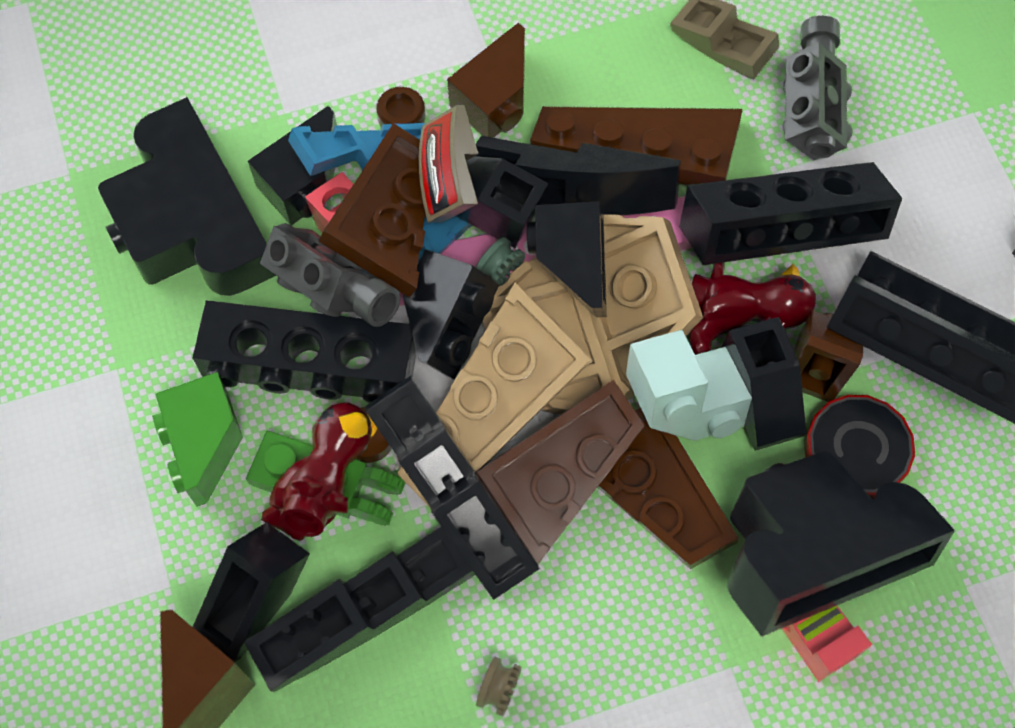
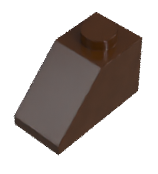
M519 22L447 79L449 106L453 108L456 105H465L470 125L482 136L494 138L501 131H510L518 124L524 113L525 28Z
M812 311L799 333L794 352L800 363L802 392L829 402L836 398L859 367L863 357V346L827 328L833 316L832 313L821 314Z

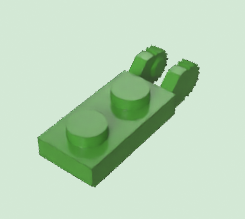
M267 430L246 476L248 484L272 493L276 481L290 466L309 456L313 451V445ZM354 460L348 465L345 473L344 496L348 498V512L345 514L337 513V515L348 519L351 515L374 522L375 524L389 526L394 514L392 510H389L383 504L357 497L362 485L387 494L401 495L406 482L401 477L396 476V474L376 467H367V463Z

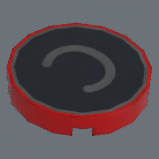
M845 395L829 401L814 415L804 439L805 458L824 451L831 453L872 499L878 488L885 483H901L909 474L915 458L914 435L905 418L889 403L869 395Z

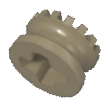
M494 656L482 682L476 706L484 708L485 705H493L496 708V714L503 716L511 701L509 696H513L514 693L512 687L515 688L517 685L521 666L514 664L513 667L506 668L502 665L501 658Z

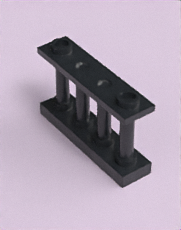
M870 251L858 275H855L851 280L827 328L1015 424V322Z

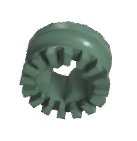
M502 237L492 244L476 266L477 269L489 276L499 286L508 281L506 276L510 278V271H514L525 259V253L522 250L517 249L513 251L510 248L511 241L506 237Z

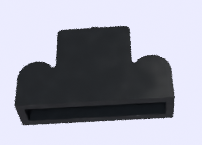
M188 97L140 119L135 126L133 136L144 163L101 182L98 186V190L114 223L106 226V230L118 253L121 254L127 250L129 251L144 281L149 285L156 284L196 264L208 287L219 295L231 296L239 294L275 277L274 273L260 264L267 243Z
M820 452L785 465L777 463L770 466L764 472L746 479L730 515L731 522L744 537L745 542L727 579L728 591L732 599L762 637L933 566L955 530L924 495L907 484L898 482L885 483L878 488L874 498H870L834 455L829 452Z

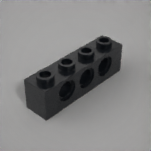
M874 162L694 184L687 186L679 227L702 265L889 239L902 197Z
M206 300L192 359L202 377L218 372L225 387H235L238 383L258 385L261 389L271 393L283 394L289 392L290 389L310 391L311 394L322 399L336 400L340 399L342 395L362 397L364 401L371 403L409 376L413 377L417 351L410 324L388 322L383 326L374 327L362 318L334 317L320 313ZM251 346H266L259 355L253 357L244 356L246 350ZM302 352H318V355L310 362L299 363L295 361L296 357ZM355 357H367L370 359V362L363 368L351 369L346 367L347 363Z

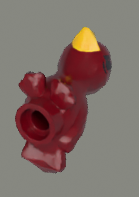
M725 262L713 264L710 278L695 274L692 281L703 318L691 330L689 344L695 355L711 351L712 341L719 335L740 328L756 318L765 321L779 317L785 330L798 327L806 322L811 312L814 311L816 293L811 284L800 277L799 269L793 263L779 276L757 283L732 275H724Z
M337 403L327 408L317 418L312 427L313 451L309 456L290 466L276 481L269 499L271 507L262 512L263 522L269 523L293 539L302 541L305 537L320 535L324 528L334 520L337 513L345 514L348 512V498L344 496L345 473L348 465L367 450L372 433L370 418L359 406L351 403Z

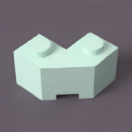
M683 330L630 344L626 376L650 428L696 441L710 436L715 438L727 437L738 431L741 427H744L752 397L726 347L695 355Z

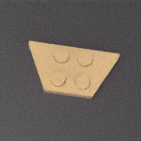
M604 215L607 317L596 318L591 312L590 315L611 380L616 382L627 400L635 395L626 376L630 344L678 330H683L685 336H687L700 322L703 315L671 222L664 217L639 216L637 218H625L621 215Z
M535 256L529 263L524 261L511 273L509 280L498 287L494 295L492 307L485 315L482 325L485 332L505 302V298L512 286L516 283L592 359L541 410L562 415L612 380L589 310L542 268Z

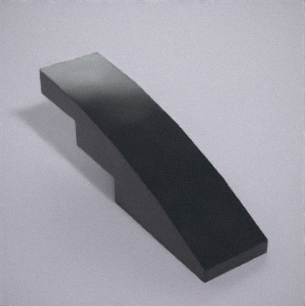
M411 376L365 406V411L397 455L398 462L429 504L432 514L493 600L540 569L470 461Z
M440 527L399 555L392 551L347 582L341 579L335 581L244 641V644L269 690L275 692L380 635L475 576V573L444 529Z

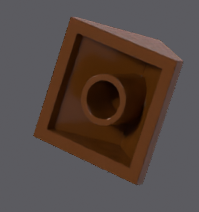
M173 610L160 611L162 728H219L255 684L229 657Z

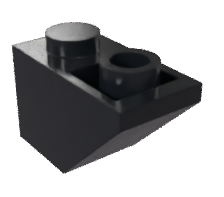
M473 157L467 160L478 204L456 216L497 239L506 237L511 241V247L516 249L527 229V222H531L535 216V205L541 204L548 183L503 158Z
M425 249L417 265V271L419 272L417 289L410 298L403 294V300L418 359L443 375L455 380L461 365L470 354L471 344L485 315L492 307L494 295L499 284L473 265Z
M776 317L730 330L721 348H727L752 397L744 426L754 450H760L804 437L806 434L800 363L780 318Z

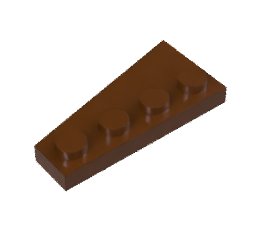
M542 107L530 144L577 153L582 143L676 159L681 160L679 183L694 185L725 181L743 109Z

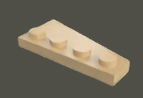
M514 283L505 298V302L483 333L479 344L465 367L461 369L454 380L450 391L436 413L477 472L563 390L592 359ZM401 466L397 474L429 506Z

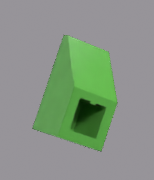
M218 372L155 394L161 413L152 416L162 445L171 443L176 459L167 463L171 480L177 493L186 491L197 507L209 501L243 438L229 394Z

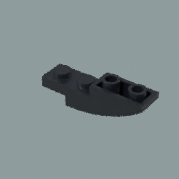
M481 136L476 142L478 155L475 157L503 158L547 182L548 186L540 205L599 201L604 215H632L675 209L678 202L681 160L582 143L578 152L575 153L487 136Z

